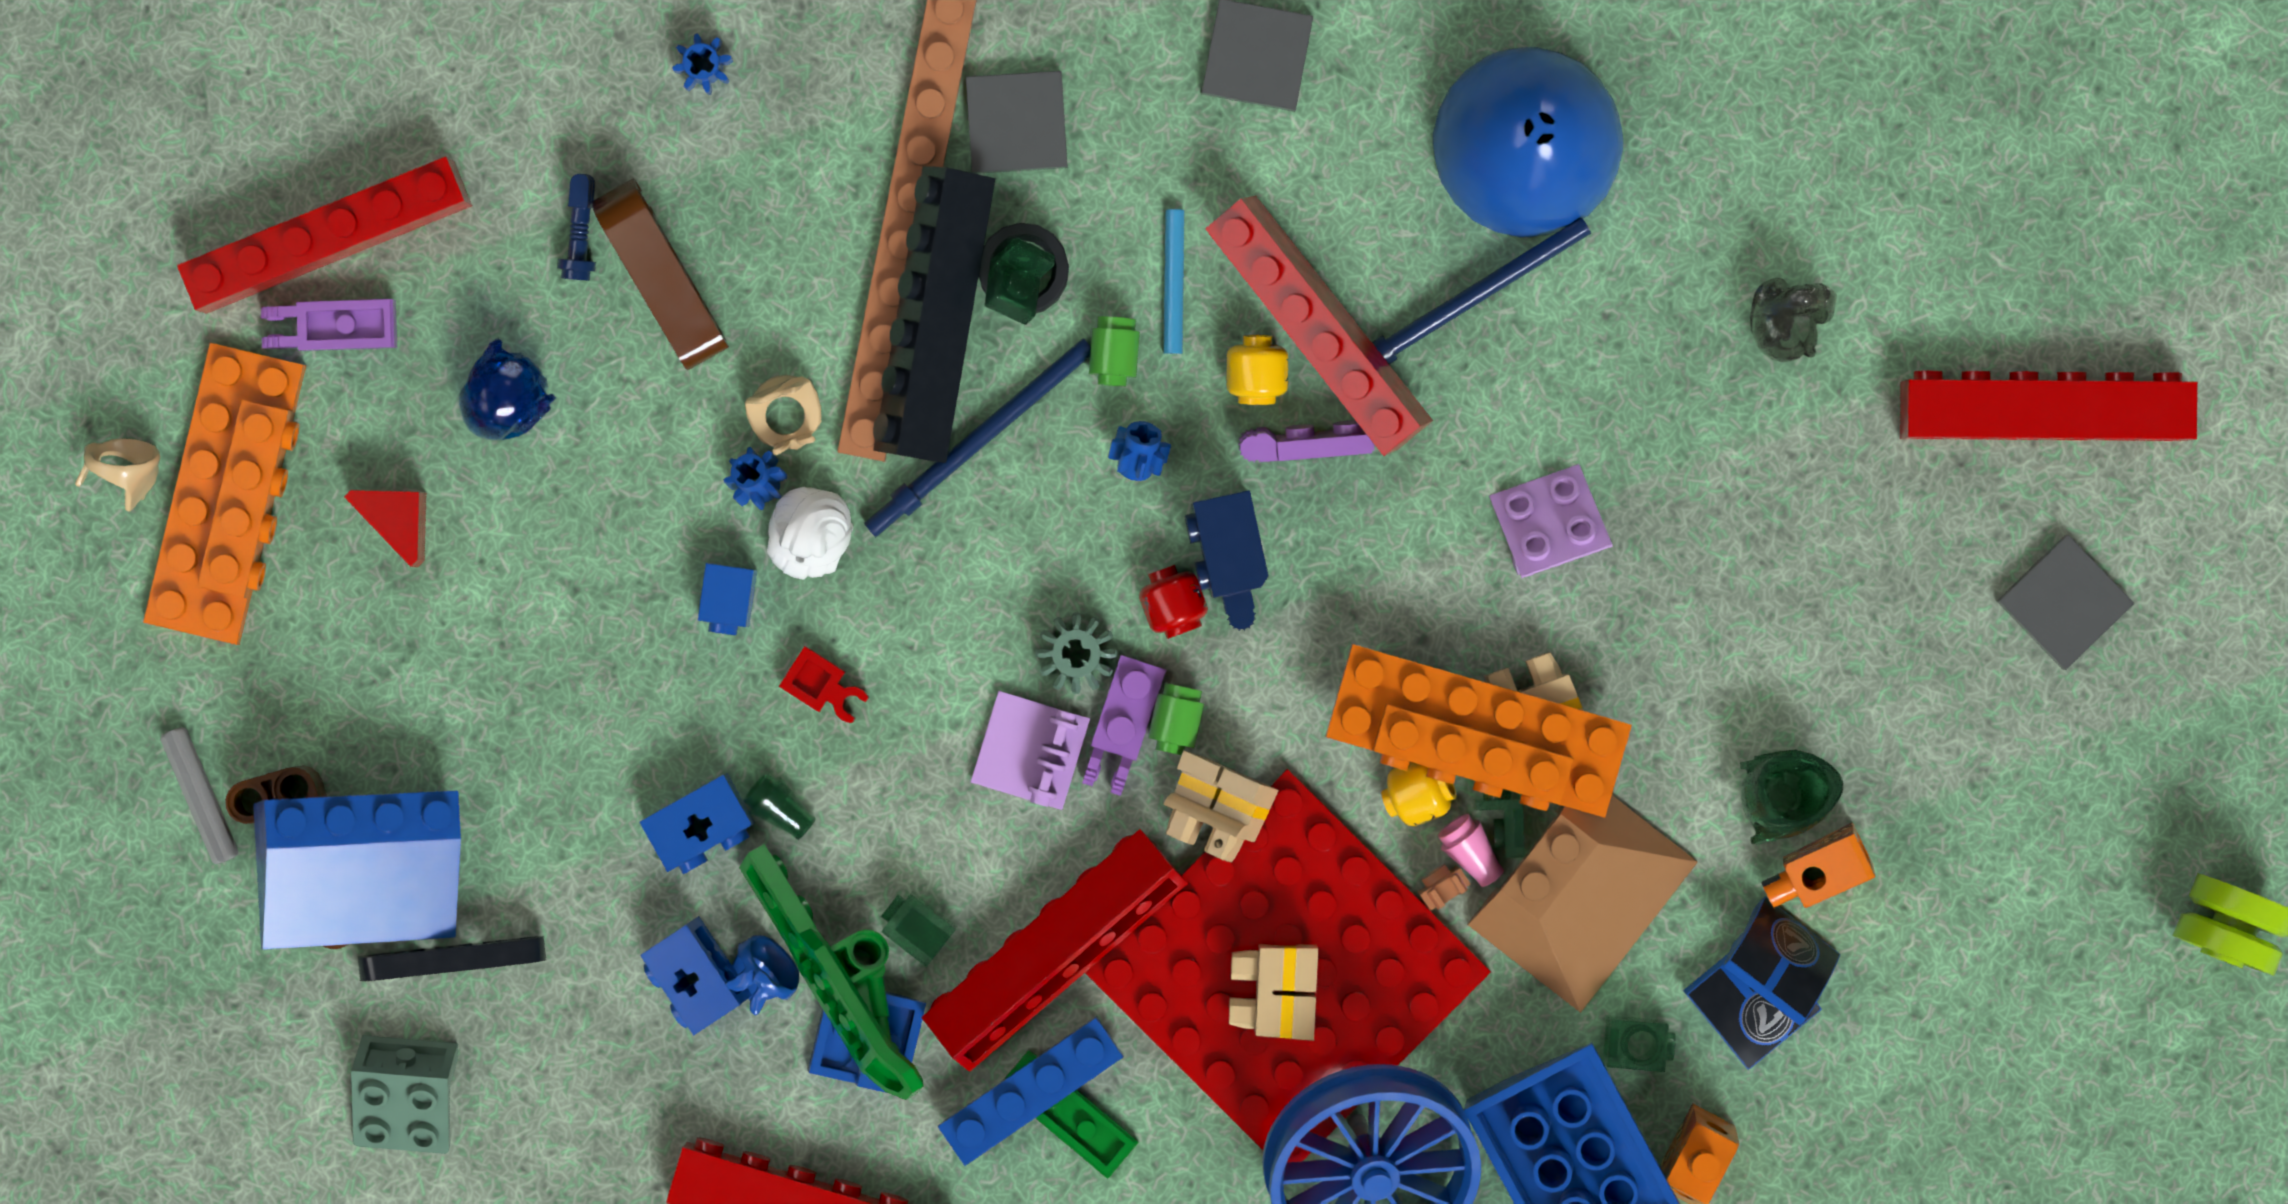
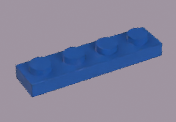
M1096 1016L938 1124V1128L963 1165L966 1166L1118 1062L1124 1055Z

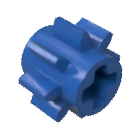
M696 33L694 34V45L688 49L677 45V50L683 56V63L676 64L672 69L677 74L687 73L689 75L684 84L686 90H692L696 83L703 85V89L708 95H712V83L717 80L729 83V79L722 72L723 65H729L734 61L731 55L719 56L717 54L722 45V41L718 37L712 40L710 45L703 43L699 34ZM708 53L711 54L709 60L714 66L710 72L701 70L698 75H695L697 68L692 63V60L696 56L704 59Z
M1136 421L1129 424L1127 429L1122 426L1118 427L1116 438L1112 439L1108 458L1118 460L1117 471L1124 477L1134 481H1143L1148 479L1152 473L1157 476L1161 475L1163 465L1167 463L1171 444L1161 442L1162 431L1149 422Z
M748 447L746 454L737 459L731 458L729 460L732 465L731 476L723 480L731 490H736L733 499L742 507L751 499L756 507L764 510L765 503L774 498L781 499L782 495L779 492L780 481H784L788 476L780 467H775L779 459L771 451H767L760 458L752 447ZM757 475L759 478L753 481L752 478Z

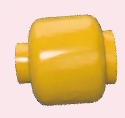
M1243 335V344L1234 345L1227 351L1226 386L1229 393L1238 396V403L1275 404L1276 397L1285 394L1288 389L1287 350L1282 346L1272 345L1271 335Z
M1410 762L1407 771L1398 768L1390 770L1387 776V789L1382 790L1381 795L1384 806L1391 817L1398 815L1406 825L1414 827L1448 814L1451 800L1456 799L1455 785L1426 777L1428 767Z

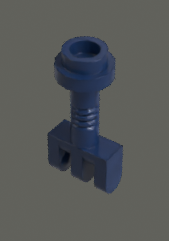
M576 174L570 181L568 207H571L570 222L572 224L570 225L571 234H569L568 258L558 259L557 268L562 269L561 278L590 281L591 271L596 270V262L587 261L588 235L586 234L589 233L590 210L593 208L592 201L595 195V180L588 174Z

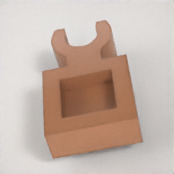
M1443 864L1421 879L1425 887L1417 893L1427 908L1432 911L1435 908L1441 909L1449 900L1465 893L1468 890L1467 886L1471 883L1460 867L1455 866L1449 870Z

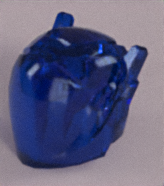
M499 338L492 341L483 355L476 361L469 373L467 383L459 394V407L463 422L471 433L479 438L488 440L511 439L529 432L551 410L550 405L556 399L553 393L549 395L546 393L548 389L547 377L543 375L538 365L529 357H525L524 353H509L502 348L503 342Z

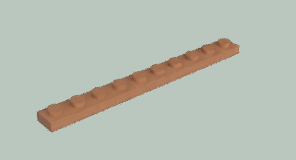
M927 0L838 453L882 462L886 461L887 453L873 451L875 443L873 426L877 416L880 414L883 397L881 381L883 373L888 367L891 351L890 329L896 319L899 305L898 283L900 276L905 270L907 259L906 237L909 227L913 224L915 213V186L921 176L923 166L944 167L977 0Z

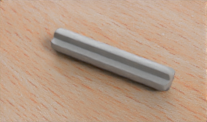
M182 727L163 734L160 741L211 861L214 864H221L235 858L238 855V849L188 731Z

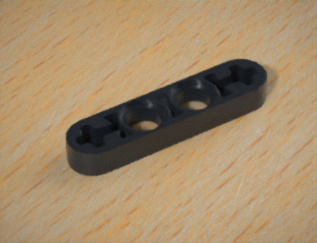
M544 936L482 942L483 944L480 945L469 943L442 946L426 951L424 948L359 956L360 981H377L541 962L546 960Z

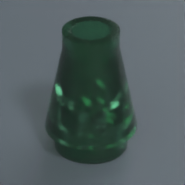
M769 772L764 773L756 781L743 799V802L750 807L749 813L791 834L797 840L806 834L816 820L781 776L775 778Z

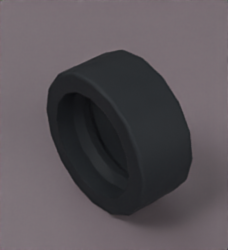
M1020 222L1002 227L988 238L983 249L979 279L983 291L995 306L1009 314L1029 316L1044 312L1059 300L1067 286L1069 264L1064 247L1053 233L1039 225ZM1019 241L1033 242L1042 247L1050 257L1052 265L1051 279L1046 288L1037 295L1027 298L1014 297L1004 291L998 283L995 274L996 260L1001 251L1010 244Z

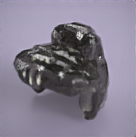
M1777 277L1762 283L1754 293L1750 314L1751 332L1757 347L1764 355L1779 362L1794 361L1803 355L1809 358L1816 355L1815 346L1818 342L1817 325L1825 324L1833 318L1837 300L1835 291L1822 283L1791 287L1784 279Z

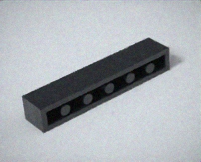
M922 167L921 176L917 180L914 192L916 207L913 224L909 227L906 237L908 253L905 270L900 276L898 283L900 299L897 316L890 329V342L892 345L889 362L881 381L883 397L880 414L877 416L873 426L875 438L873 451L946 463L996 178L949 167Z

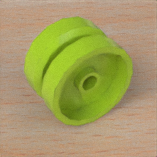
M2197 873L2189 897L2195 904L2215 912L2214 917L2210 919L2193 912L2181 913L2172 936L2200 947L2201 953L2241 969L2245 965L2275 976L2283 953L2278 946L2258 938L2257 934L2261 930L2281 938L2288 937V907L2226 882Z

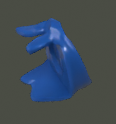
M753 935L738 944V953L732 964L738 975L727 981L725 985L733 991H744L746 988L749 990L752 996L748 999L750 1000V1011L753 1015L760 1013L766 1000L776 997L788 1000L796 992L799 984V970L787 952L775 941L766 936Z

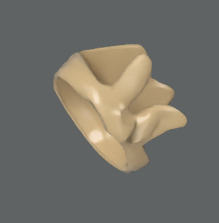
M775 376L761 384L754 395L745 401L746 416L753 431L761 442L774 447L772 450L773 455L781 454L787 449L798 450L805 444L815 441V437L812 434L821 423V405L817 391L809 379L802 376ZM779 397L794 398L804 409L805 418L803 424L793 433H777L770 428L766 421L767 407L773 400Z
M112 439L103 443H91L85 446L84 466L75 481V485L80 487L90 470V472L125 489V510L130 512L140 500L145 499L146 494L155 484L159 472L160 452L154 445L135 439ZM113 455L125 458L132 462L133 465H111L102 463L100 460L103 456Z

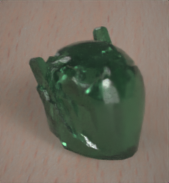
M1796 749L1754 756V760L1740 762V768L1747 771V775L1741 783L1742 808L1745 812V818L1751 822L1756 832L1750 839L1751 844L1761 845L1797 836L1808 831L1830 814L1843 793L1844 783L1840 773L1824 759L1811 753Z

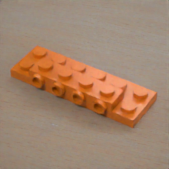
M214 343L209 344L143 623L240 645L252 591H259L265 577L266 563L260 562L264 543L271 544L276 531L277 516L271 515L275 496L280 498L283 496L288 481V470L282 468L286 450L293 451L299 435V423L293 422L306 365Z
M1352 644L1325 737L1381 753L1379 763L1407 771L1409 763L1412 762L1428 767L1426 777L1454 784L1457 775L1474 780L1473 790L1501 798L1503 789L1522 794L1519 803L1529 807L1547 811L1551 802L1605 818L1632 725Z

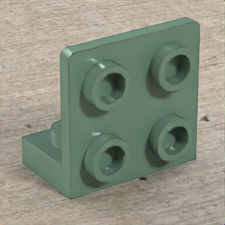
M362 1035L351 1069L353 1144L358 1147L448 1153L450 1148V1085L458 1060V1043Z

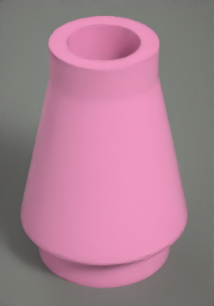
M1469 814L1461 815L1447 824L1438 834V838L1443 843L1441 850L1475 878L1481 887L1490 885L1503 874L1504 869L1499 864L1479 820L1474 821Z

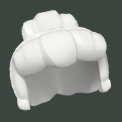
M799 487L784 494L777 502L769 521L767 553L772 563L781 569L783 573L803 580L807 576L815 578L835 572L840 557L849 545L853 531L850 511L844 499L833 492L807 487Z

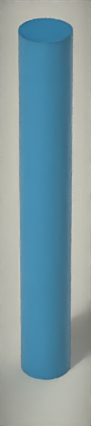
M1167 209L1165 210L1163 353L1183 354L1184 210Z

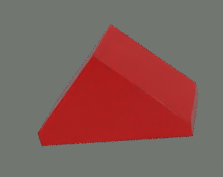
M350 490L344 496L410 567H419L425 561L426 493Z

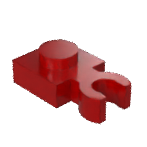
M804 646L779 685L780 688L817 712H821L828 701L834 706L836 715L847 723H853L856 717L845 710V699L849 696H856L860 700L867 702L870 698L862 688L856 686L845 688L840 685L839 682L846 671L807 646Z

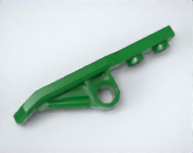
M765 844L749 852L739 866V869L782 936L799 972L861 1072L886 1093L904 1100L916 1095L924 1086L923 1079L915 1065L899 1052L898 1046L891 1039L888 1022L890 1014L883 981L885 963L889 957V946L886 939L874 930L864 929L830 947L812 921L813 912L810 905L802 895L795 894L787 881L788 872L782 860L775 854L771 855ZM862 949L871 956L872 965L859 963L853 954V950Z

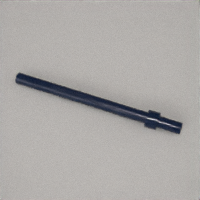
M1582 217L1388 338L1385 339L1382 335L1372 341L1373 345L1390 365L1398 360L1396 355L1590 235L1589 227Z
M1082 338L948 451L946 463L935 462L908 486L903 483L892 492L890 496L893 499L864 522V525L875 538L903 514L909 517L923 505L920 502L922 498L1090 357L1091 346L1087 341Z

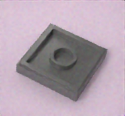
M1219 0L1201 95L1295 112L1313 16L1231 0Z
M1062 71L966 77L972 173L1068 168Z
M2064 535L1996 601L2062 670H2067L2135 604L2069 535Z

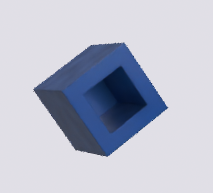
M706 563L698 621L709 622L708 632L737 635L738 626H750L757 570Z

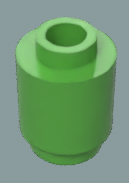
M1108 316L1098 317L1097 328H1092L1089 374L1098 376V385L1126 387L1127 378L1137 377L1140 332L1135 331L1136 319Z
M1168 683L1164 684L1163 693L1157 694L1148 738L1157 740L1155 750L1182 755L1185 746L1195 748L1204 703H1200L1202 691Z

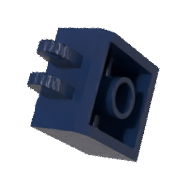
M1248 490L1193 502L1191 504L1193 513L1186 514L1184 517L1190 544L1199 542L1203 561L1195 562L1201 590L1210 589L1212 598L1222 596L1225 614L1228 615L1227 620H1229V625H1232L1233 629L1237 628L1238 631L1241 629L1245 631L1246 628L1250 629V626L1254 625L1253 622L1256 620V613L1253 612L1255 606L1251 590L1261 588L1269 576L1251 492Z

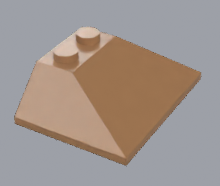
M1613 795L1611 796L1605 818L1559 805L1555 811L1558 813L1501 888L1496 887L1467 924L1580 1013L1698 863Z

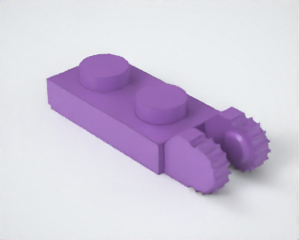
M396 300L309 301L296 302V306L261 307V319L283 321L284 319L297 318V336L273 334L262 337V349L298 348L299 351L397 348Z
M1356 420L1333 423V430L1315 432L1314 425L1310 424L1288 426L1285 428L1286 434L1275 435L1267 427H1256V430L1251 428L1241 433L1242 436L1239 437L1240 442L1238 443L1240 445V455H1243L1244 460L1247 459L1248 462L1253 461L1254 463L1256 460H1259V462L1369 454L1374 451V443Z
M1123 655L1120 656L1091 746L1094 748L1084 775L1083 784L1093 786V783L1097 781L1101 769L1100 762L1105 750L1122 756L1119 768L1113 775L1110 792L1121 796L1132 760H1137L1166 669Z

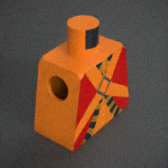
M1852 822L1784 856L1783 865L1785 871L1761 883L1774 908L1798 896L1804 908H1807L1867 882L1876 876L1874 865ZM1809 867H1818L1824 872V875L1817 880H1809L1804 876L1803 872Z
M1692 1103L1660 1164V1168L1678 1199L1688 1204H1708L1711 1201L1739 1147L1735 1125Z

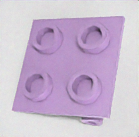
M1579 464L1489 495L1513 557L1511 558L1517 575H1521V578L1529 577L1535 573L1612 547V542Z
M998 691L971 783L1024 798L1038 805L1062 810L1090 718Z

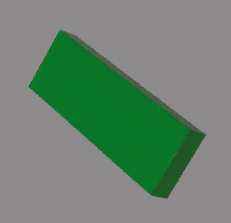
M1028 1049L1005 1078L1032 1061L1037 1055ZM1078 1089L1036 1117L1040 1123L1107 1179L1139 1143L1135 1137Z

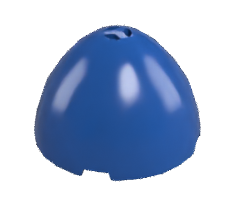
M1520 47L1499 51L1486 56L1468 68L1449 88L1437 113L1433 131V148L1438 175L1442 185L1454 203L1474 222L1506 235L1519 238L1536 237L1557 233L1582 217L1584 219L1604 200L1618 174L1623 152V133L1619 112L1613 98L1601 80L1583 63L1560 52L1538 47ZM1539 113L1549 114L1555 124L1543 123ZM1527 119L1531 121L1534 127L1528 137L1525 136L1524 125ZM1542 134L1554 136L1548 143L1537 144V140Z

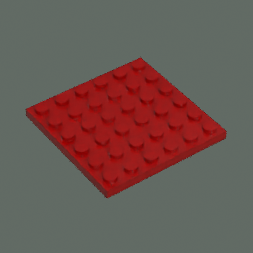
M1288 769L1270 785L1279 791L1255 842L1244 840L1233 862L1219 859L1204 851L1181 874L1188 884L1085 972L1262 1150L1275 1119L1283 1108L1302 1090L1317 1080L1344 1069L1374 1064L1399 1065L1491 973ZM1258 944L1276 946L1317 945L1316 992H1310L1316 996L1314 1041L1256 1036L1254 1029H1245L1229 1024L1230 997L1256 998L1257 983L1254 980L1231 979L1232 952L1258 950ZM1274 990L1273 992L1295 993L1301 991ZM1359 1105L1343 1109L1340 1113L1346 1119ZM1329 1116L1309 1132L1327 1138L1338 1126L1332 1117ZM1295 1146L1288 1162L1304 1161L1312 1152Z

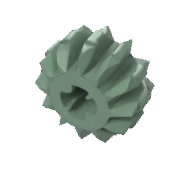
M1076 612L1072 615L1073 630L1068 631L1063 619L1057 617L1054 619V624L1061 633L1058 638L1049 631L1043 630L1040 637L1043 640L1054 644L1052 650L1040 648L1035 651L1036 657L1053 658V663L1040 669L1041 675H1049L1057 668L1061 672L1053 684V687L1057 690L1064 685L1067 676L1073 677L1071 686L1073 694L1080 693V677L1084 676L1092 690L1099 688V683L1091 672L1097 669L1103 675L1110 677L1113 670L1109 666L1099 663L1100 657H1117V650H1100L1099 644L1109 641L1113 637L1112 632L1106 631L1095 638L1092 633L1100 622L1096 617L1090 620L1086 631L1080 630L1082 618L1081 614ZM1070 640H1081L1082 648L1090 649L1089 661L1082 659L1084 665L1081 667H1072L1071 659L1063 658V647L1067 646L1070 648Z

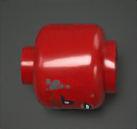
M1172 565L1148 574L1151 584L1144 586L1140 590L1139 599L1152 631L1155 633H1165L1166 638L1169 639L1202 626L1200 619L1207 614L1208 605L1198 578L1193 572L1185 571L1178 573L1176 566Z

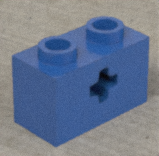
M726 773L639 823L666 871L669 872L679 867L682 874H685L708 861L704 854L708 849L721 843L726 851L748 839L750 836L746 828L755 824V821L729 774ZM693 814H696L699 819L709 817L713 824L706 830L707 839H704L701 834L691 836L688 828L694 824Z
M699 916L640 955L645 962L643 967L648 979L654 986L663 989L671 1001L670 1009L674 1018L682 1027H688L693 1036L740 1006L752 996L747 988L744 991H733L726 987V982L735 978L738 974ZM695 972L699 980L690 985L685 977Z

